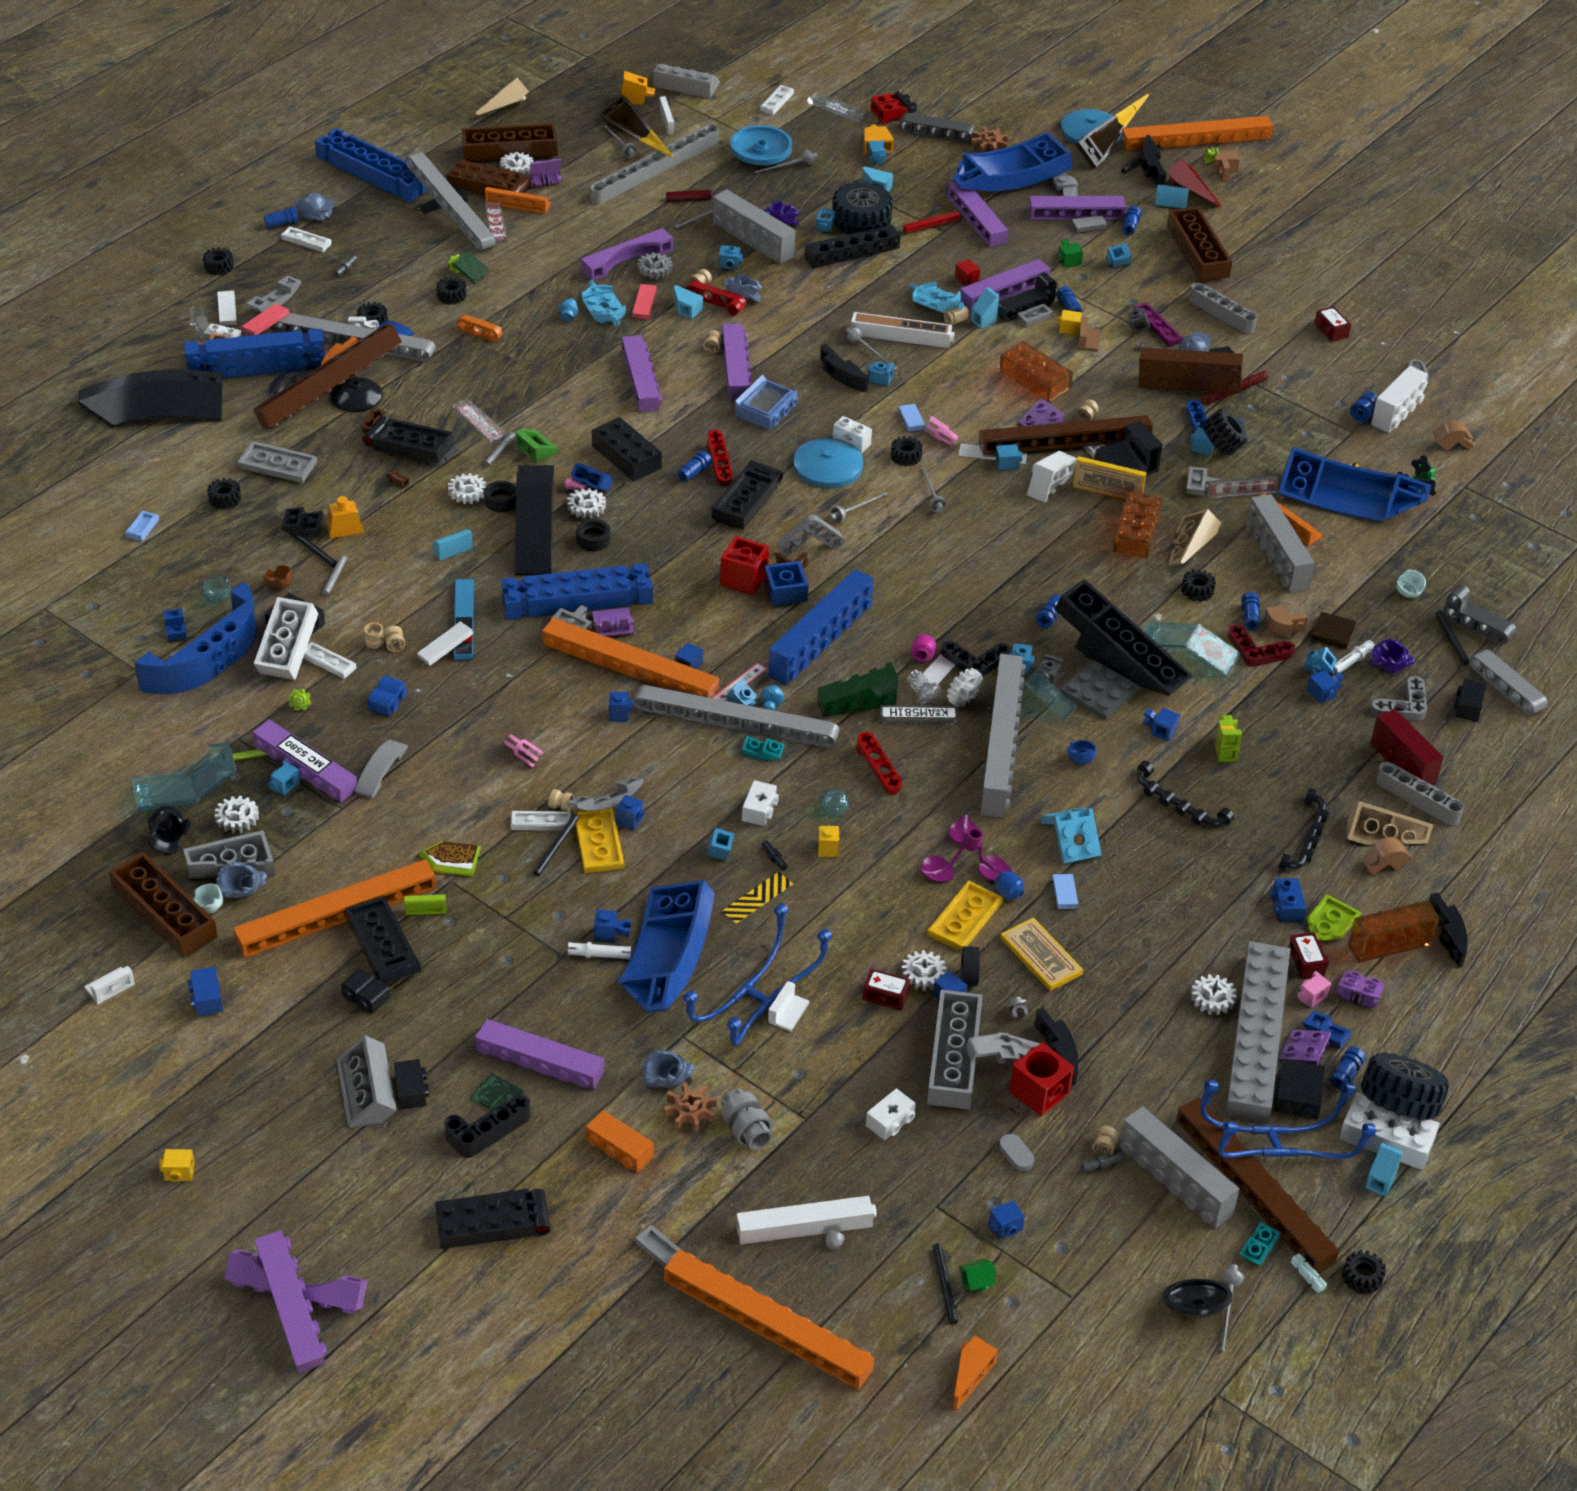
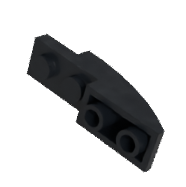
M1146 135L1140 156L1141 167L1145 177H1152L1158 187V185L1164 184L1167 174L1159 161L1161 158L1160 151L1150 135Z
M827 344L820 346V360L824 363L823 370L829 376L850 388L862 392L868 391L869 378L851 360L844 362Z
M1438 892L1430 895L1427 910L1436 920L1439 929H1442L1439 935L1440 943L1445 946L1450 958L1455 961L1459 968L1463 967L1468 947L1464 921L1455 905L1447 906Z
M1045 1008L1037 1010L1034 1021L1035 1028L1043 1034L1047 1044L1053 1051L1074 1066L1071 1085H1076L1079 1061L1073 1036L1063 1020L1054 1022Z

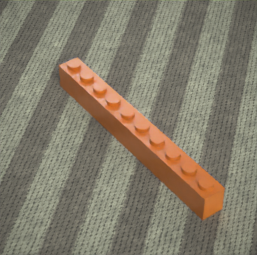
M1268 116L1122 128L1121 143L1125 151L1142 150L1146 135H1150L1155 145H1159L1161 148L1271 139L1273 124Z
M552 618L542 630V641L545 646L657 687L712 698L719 692V677L565 621Z
M424 859L233 927L235 942L243 957L246 958L346 922L345 908L385 896L390 906L404 901V896H418L435 890L436 876L427 860Z
M679 1249L664 1267V1282L853 1388L859 1390L872 1373L874 1357L866 1350H861L853 1346L848 1340L833 1335L828 1329L815 1325L808 1318L797 1315L790 1308L781 1306L770 1297L761 1295L750 1286L743 1285L734 1280L729 1274H723L711 1264H705L696 1259L691 1253H686Z

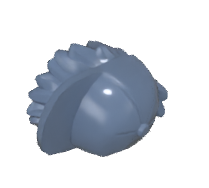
M319 193L305 194L301 199L296 198L294 202L304 218H308L310 221L320 220L322 222L325 218H329L334 207L333 199H324Z
M739 273L735 278L729 277V279H725L722 283V286H727L729 292L741 295L745 300L749 298L758 302L761 300V296L757 291H760L762 286L757 280L749 279L748 275L741 277Z
M1201 332L1191 333L1184 337L1178 350L1208 351L1211 337Z
M240 862L226 863L217 872L216 885L219 886L223 898L252 896L259 887L266 883L265 879L267 878V874L264 871L258 872L251 865H243Z
M655 1050L647 1056L648 1059H645V1065L642 1066L643 1081L648 1088L673 1089L680 1086L687 1077L693 1074L692 1071L695 1069V1066L691 1062L686 1063L680 1055L661 1050V1052Z

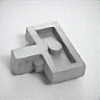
M1190 467L1186 494L1204 496V490L1209 489V483L1218 482L1219 478L1208 477L1207 468Z
M582 605L575 612H569L560 608L552 617L587 630L592 628V622L586 619L588 616L587 607Z

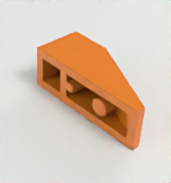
M975 1335L969 1342H964L959 1352L961 1357L953 1402V1409L955 1410L962 1405L996 1363L998 1349Z

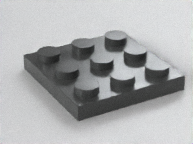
M1093 660L1061 688L1060 695L1106 721L1139 692L1140 686Z

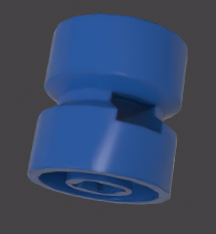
M1372 392L1364 393L1350 407L1351 416L1358 422H1367L1374 414L1378 396Z

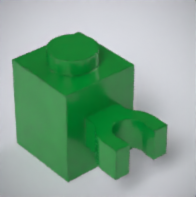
M1068 239L1061 240L1062 245L1059 246L1057 259L1062 266L1066 268L1082 265L1083 250L1079 244H1070Z

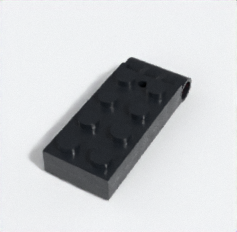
M381 416L362 438L366 446H374L375 450L432 463H439L455 444L453 432L394 420L386 416Z
M750 460L739 476L712 507V519L744 530L778 488V484L783 479V471Z
M385 896L345 908L346 920L376 979L386 984L421 972L418 958L415 956Z
M528 1188L435 1202L441 1249L535 1235L544 1236L551 1231L546 1195L542 1189L529 1191Z

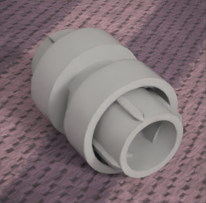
M733 1089L726 1093L721 1100V1105L723 1106L721 1117L731 1129L737 1142L741 1146H749L752 1150H759L765 1147L772 1139L771 1130L773 1124L766 1112L761 1108L755 1095L751 1092H744L742 1089Z

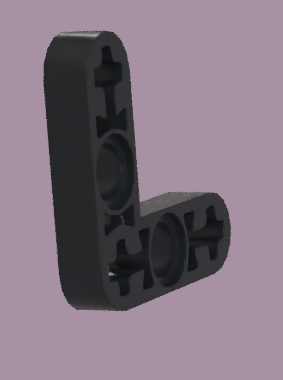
M954 641L944 642L941 648L942 656L955 664L959 669L964 672L966 669H976L982 674V677L999 666L1000 654L1008 655V653H1011V647L1005 643L995 645L978 657H975ZM959 658H966L967 661H960ZM992 659L994 662H987L985 660Z

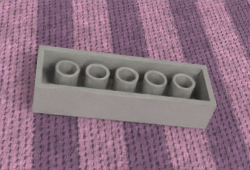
M727 189L713 196V224L779 264L794 257L795 230Z
M1272 494L1252 497L1248 507V519H1246L1247 529L1253 534L1254 540L1258 542L1261 551L1266 555L1269 564L1272 565L1275 574L1279 576L1282 585L1286 587L1289 594L1309 590L1315 565L1314 560Z
M941 990L927 1105L970 1110L976 1058L972 1060L969 1058L966 1046L968 1038L977 1037L979 1034L982 994Z
M1143 1106L1124 1119L1119 1147H1121L1124 1153L1129 1154L1136 1160L1140 1167L1145 1168L1158 1182L1166 1186L1173 1195L1181 1199L1189 1209L1196 1212L1205 1223L1211 1225L1214 1229L1234 1215L1239 1188Z

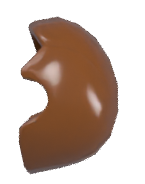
M278 565L275 571L268 569L266 574L263 575L264 583L269 588L277 590L288 587L292 580L291 568L286 565Z

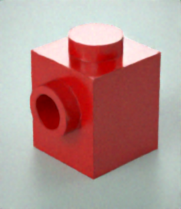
M970 259L956 264L955 278L965 287L979 282L980 268Z

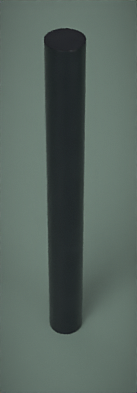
M1156 145L1158 150L1161 149V146ZM1140 156L1122 168L1121 172L1126 174L1140 164Z
M289 533L330 566H336L337 561L306 537Z
M1440 610L1437 611L1435 615L1464 665H1468L1469 658L1444 614Z
M573 814L534 869V875L540 876L580 819L577 814Z
M936 1243L932 1248L949 1324L958 1323L943 1251L941 1244Z

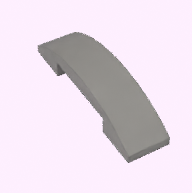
M286 276L278 281L277 289L263 298L254 297L246 303V306L260 312L265 311L275 303L281 306L296 292L301 285V281L291 276Z
M393 740L383 743L363 770L355 788V794L373 799L381 788V780L393 762L400 760L408 745Z
M633 776L616 782L618 790L596 799L582 795L567 801V805L583 810H602L619 804L625 795H633L643 784V779Z

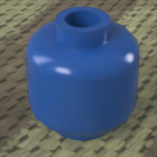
M1003 871L996 877L994 881L995 891L1004 897L1005 900H1018L1024 894V881L1014 872Z

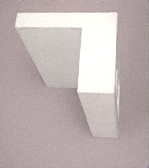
M126 966L124 968L120 967L84 987L95 1002L100 1004L135 985L132 970L129 966Z
M787 981L769 1008L768 1013L769 1024L789 1032L793 1030L810 1002L795 995L794 983Z

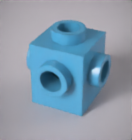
M721 245L719 268L738 270L739 264L743 262V254H740V247Z
M1014 643L1013 652L1008 653V655L1023 656L1022 664H1026L1025 674H1029V668L1034 666L1035 656H1031L1032 646Z
M1327 647L1310 651L1307 654L1304 666L1311 675L1324 670L1329 674L1333 671L1337 659Z

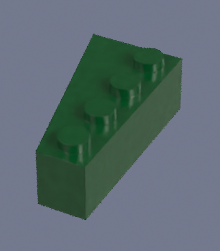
M892 662L885 664L886 667L878 670L877 668L870 669V673L861 676L858 674L853 675L845 682L839 680L819 687L817 703L823 717L896 705L898 675Z

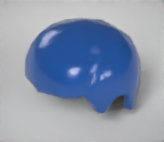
M1078 740L1070 742L1069 747H1067V753L1072 762L1078 765H1086L1095 758L1097 748L1096 745L1088 740Z

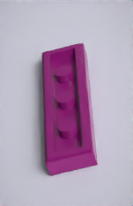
M1147 302L1133 307V309L1144 308L1149 317L1150 329L1167 346L1171 347L1182 342L1183 337Z

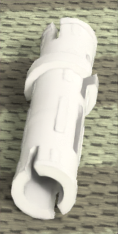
M1367 640L1359 647H1354L1349 654L1335 663L1331 674L1341 673L1355 662L1363 660L1374 649V643L1371 640Z
M587 942V944L568 943V948H570L568 949V955L586 956V958H591L592 956L630 960L631 946L592 944V942Z

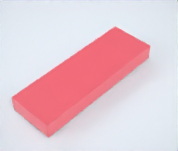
M640 284L632 318L649 320L657 286Z
M275 303L244 324L242 331L249 335H258L287 316L289 311L287 308Z

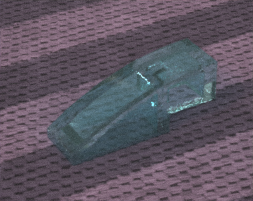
M1037 670L1024 683L1063 720L1077 707Z

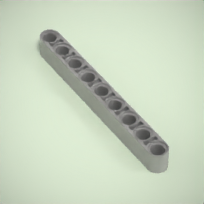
M418 152L406 156L407 167L479 251L495 246L496 240L494 235L425 154Z

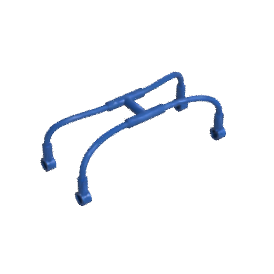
M783 903L774 908V912L777 915L778 931L769 958L760 971L746 981L731 996L727 1003L707 1015L697 1017L693 1013L695 1012V1002L698 1000V995L693 990H689L683 995V999L686 1002V1012L689 1018L695 1022L705 1021L717 1016L733 1003L738 1002L746 993L762 1003L754 1011V1014L747 1021L739 1035L738 1032L742 1027V1022L737 1017H732L727 1022L733 1046H738L752 1023L771 1007L785 986L784 984L777 988L769 997L753 988L768 969L778 951L783 926L785 925V915L789 912L788 907ZM822 929L817 935L820 940L821 951L818 959L807 969L789 980V982H797L823 961L828 951V942L832 938V934L828 929Z
M1216 1080L1205 1081V1091L1200 1100V1113L1202 1117L1210 1124L1223 1129L1218 1153L1224 1158L1251 1155L1271 1157H1298L1299 1155L1329 1159H1347L1359 1154L1366 1147L1370 1137H1374L1376 1134V1126L1374 1124H1363L1362 1135L1357 1143V1148L1343 1154L1283 1148L1276 1135L1310 1131L1328 1124L1345 1107L1349 1097L1355 1094L1354 1083L1342 1084V1093L1337 1102V1107L1327 1118L1318 1123L1302 1127L1259 1125L1243 1127L1237 1126L1235 1122L1226 1121L1222 1123L1212 1119L1206 1113L1205 1108L1209 1104L1212 1095L1218 1091ZM1237 1131L1251 1132V1134H1267L1273 1148L1224 1152V1147L1227 1146L1231 1136L1235 1135Z

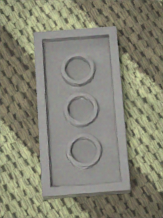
M252 441L238 460L237 465L238 468L303 483L316 465L317 456Z

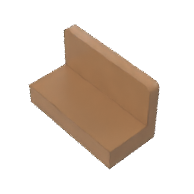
M1082 316L1078 350L1098 351L1100 329L1087 328L1088 317Z

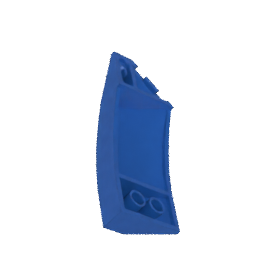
M1045 132L1008 148L982 153L967 154L964 152L963 159L959 162L957 172L953 175L952 179L960 188L981 191L1018 189L1051 179L1071 170V153L1049 132Z
M1293 447L1286 460L1278 494L1339 514L1384 521L1426 502L1431 485L1401 474L1378 472L1340 463Z
M704 880L650 888L637 944L620 979H617L647 1013L666 1011L687 985L699 960L709 926L715 895L714 891Z

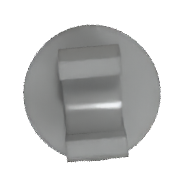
M1015 997L1010 999L1009 1004L1006 1005L1007 1009H1011L1010 1015L1013 1019L1018 1017L1017 1009L1021 1010L1023 1016L1028 1014V1010L1024 1006L1027 1003L1026 999Z

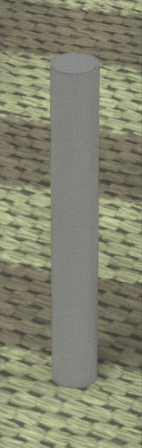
M510 432L484 461L486 467H489L515 438L514 432Z
M340 556L322 591L324 596H329L347 561L346 556Z

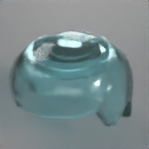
M217 575L207 579L202 584V590L208 602L219 603L229 597L231 586L225 576Z
M840 789L827 790L821 796L820 809L828 816H841L849 809V798Z

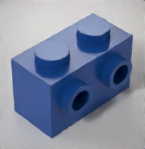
M1299 878L1275 879L1273 887H1270V898L1274 900L1273 911L1274 914H1277L1278 921L1303 922L1306 906Z
M216 966L190 971L191 980H187L189 993L194 992V995L190 996L191 1007L197 1010V1016L223 1012Z

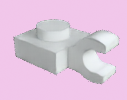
M366 317L348 318L349 325L375 330L377 329L376 327H379L377 320L366 321Z

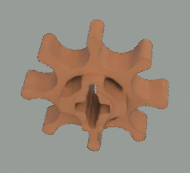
M983 127L982 133L973 131L971 147L979 146L980 153L1007 148L1009 135H1000V128H997L996 131H988L987 127Z
M683 1082L682 1094H674L671 1091L667 1092V1101L674 1105L664 1107V1116H678L675 1119L676 1129H680L683 1123L690 1122L694 1125V1131H699L700 1119L714 1122L715 1112L708 1110V1108L717 1107V1097H703L706 1094L705 1084H702L698 1091H692L687 1088V1083Z

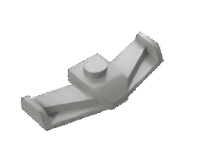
M1066 173L1053 177V185L1057 191H1063V196H1078V183L1075 178L1068 176Z
M998 1032L997 1034L968 1038L966 1050L971 1060L976 1057L996 1055L998 1063L1013 1064L1018 1058L1024 1057L1030 1048L1036 1047L1040 1043L1009 1035L1008 1033Z

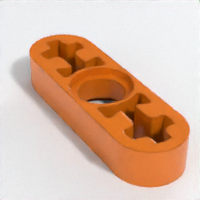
M466 314L462 315L456 322L457 327L461 331L493 342L502 336V330L498 325ZM476 325L480 326L482 328V331H480Z

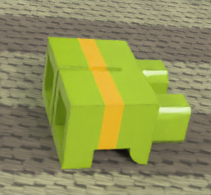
M1221 715L1218 722L1214 745L1218 762L1238 760L1242 732L1241 729H1236L1238 719H1232L1231 715Z

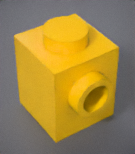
M1063 310L1062 315L1058 316L1057 326H1060L1059 333L1079 335L1082 312Z
M819 826L818 857H838L839 826Z
M165 1149L164 1158H160L159 1170L163 1172L165 1181H192L195 1164L192 1149Z

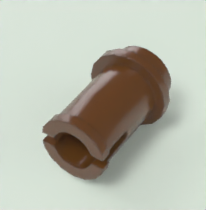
M390 469L386 475L390 483L394 482L402 488H406L410 481L409 478L398 473L396 469Z

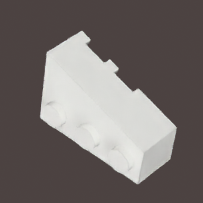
M1057 451L1035 463L1032 467L1033 474L1027 495L1045 503L1048 500V495L1056 492L1055 488L1057 485L1062 486L1071 477L1077 458Z

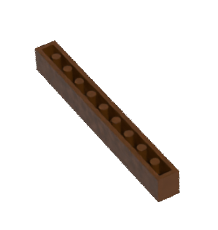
M384 324L253 408L261 426L270 429L275 428L281 420L292 417L293 412L303 410L307 403L315 402L321 394L329 393L335 385L343 384L347 377L357 375L359 373L358 370L361 368H367L372 364V361L383 358L385 356L384 353L397 349V345L402 341L394 325Z
M1148 415L979 430V447L983 455L996 454V446L1017 444L1018 450L1025 452L1114 444L1115 442L1123 441L1125 425L1140 421L1152 433L1153 424Z
M1197 1098L1179 1107L1176 1122L1217 1168L1239 1188V1192L1270 1227L1281 1232L1280 1238L1296 1255L1302 1254L1306 1259L1305 1262H1308L1317 1273L1335 1265L1339 1253L1335 1243L1323 1234L1322 1229L1313 1223L1308 1214L1295 1203L1293 1197L1282 1189L1279 1182L1271 1177L1266 1168L1253 1155L1235 1158H1224L1219 1155V1141L1223 1134V1129L1210 1124L1202 1117L1200 1113L1201 1099ZM1206 1105L1205 1109L1208 1116L1224 1123L1212 1112L1210 1106ZM1232 1135L1227 1146L1224 1147V1152L1227 1153L1249 1150L1241 1144L1236 1135Z

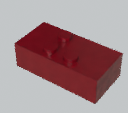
M1396 709L1378 715L1370 744L1386 761L1393 763L1432 786L1435 785L1443 756Z

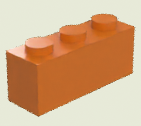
M604 1110L586 1126V1140L592 1146H597L603 1150L609 1157L620 1161L627 1169H632L638 1173L654 1157V1143Z

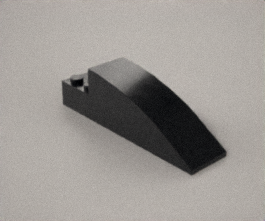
M518 465L516 478L515 576L552 574L554 465Z
M1083 579L1060 596L1054 610L1081 633L1075 647L1092 661L1099 662L1140 687L1166 696H1170L1193 678V675L1087 580Z

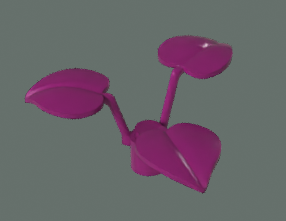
M967 814L957 819L949 830V836L952 841L962 844L952 861L947 863L943 857L932 855L923 861L920 870L926 878L940 883L950 881L955 875L951 866H953L964 848H966L968 851L978 849L981 862L978 870L985 879L994 882L1001 872L1012 871L1001 858L995 855H987L985 859L983 858V845L980 844L983 833L970 820Z

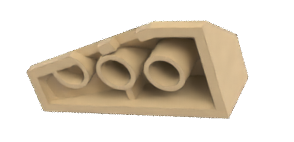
M516 78L470 117L474 119L511 106L516 102L520 104L526 99L525 95L529 91Z
M1209 509L1183 516L1176 529L1178 537L1173 543L1175 549L1171 552L1170 567L1184 564L1218 533L1221 522Z
M1353 800L1347 818V839L1365 845H1373L1381 839L1390 837L1398 839L1402 844L1428 843L1433 824Z

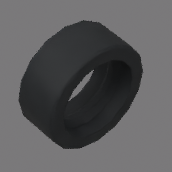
M495 481L488 484L484 489L486 507L494 512H507L516 507V486L508 481ZM497 494L509 495V497L505 499L493 498V496Z
M588 519L581 522L576 530L578 545L587 551L605 549L611 541L610 526L600 519ZM596 532L602 534V536L591 538L585 536V534Z
M963 946L960 978L967 986H978L980 948Z

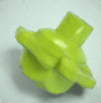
M1217 147L1204 150L1206 164L1215 162V156L1219 153Z
M459 254L450 256L448 261L450 271H453L454 274L463 272V268L466 266L464 258L460 257Z
M303 688L300 690L293 689L292 694L288 695L290 700L289 706L294 707L295 711L306 710L307 706L311 704L310 694L305 693Z

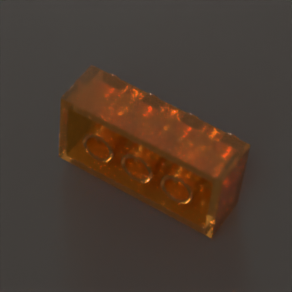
M1024 341L1000 356V372L1047 402L1071 389L1073 372Z
M1129 491L1115 534L1113 552L1148 559L1161 517L1164 498Z
M1428 900L1354 918L1348 947L1358 963L1432 945L1439 916Z

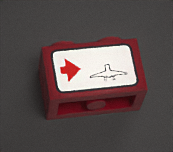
M1334 306L1317 310L1314 324L1331 342L1349 338L1351 323Z
M1315 932L1291 935L1288 948H1291L1290 955L1300 978H1312L1315 971L1325 976L1326 968L1329 967V959L1327 955H1324L1322 943L1317 939Z
M870 969L863 986L862 1000L902 1011L910 993L911 979Z

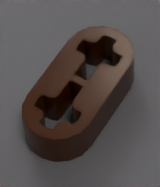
M374 409L369 412L362 422V432L364 434L368 432L381 416H385L384 411Z

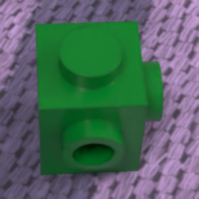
M982 1258L958 1265L963 1288L970 1291H985L989 1289L990 1285L996 1284L995 1277L997 1272L991 1261Z

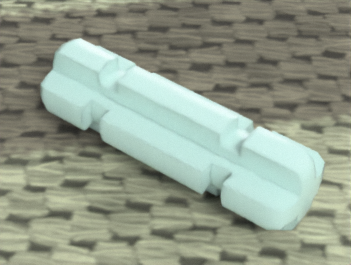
M1302 1254L1293 1256L1291 1263L1296 1269L1299 1268V1273L1309 1284H1313L1311 1287L1317 1293L1325 1290L1326 1282L1321 1277L1318 1278L1320 1275L1308 1262H1305L1306 1259Z

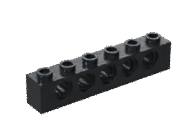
M893 225L805 244L804 258L811 268H817L900 248L901 235Z

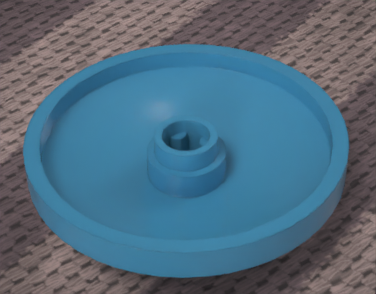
M1081 109L1070 112L1062 119L1061 133L1068 141L1076 144L1084 135L1113 117V115L1095 109Z
M754 125L735 132L731 137L730 149L732 154L743 162L754 165H771L789 157L792 152V140L781 129L766 125Z
M822 438L809 441L800 446L794 454L793 467L798 477L810 485L821 488H839L853 483L860 477L863 470V457L860 451L850 443L838 439Z

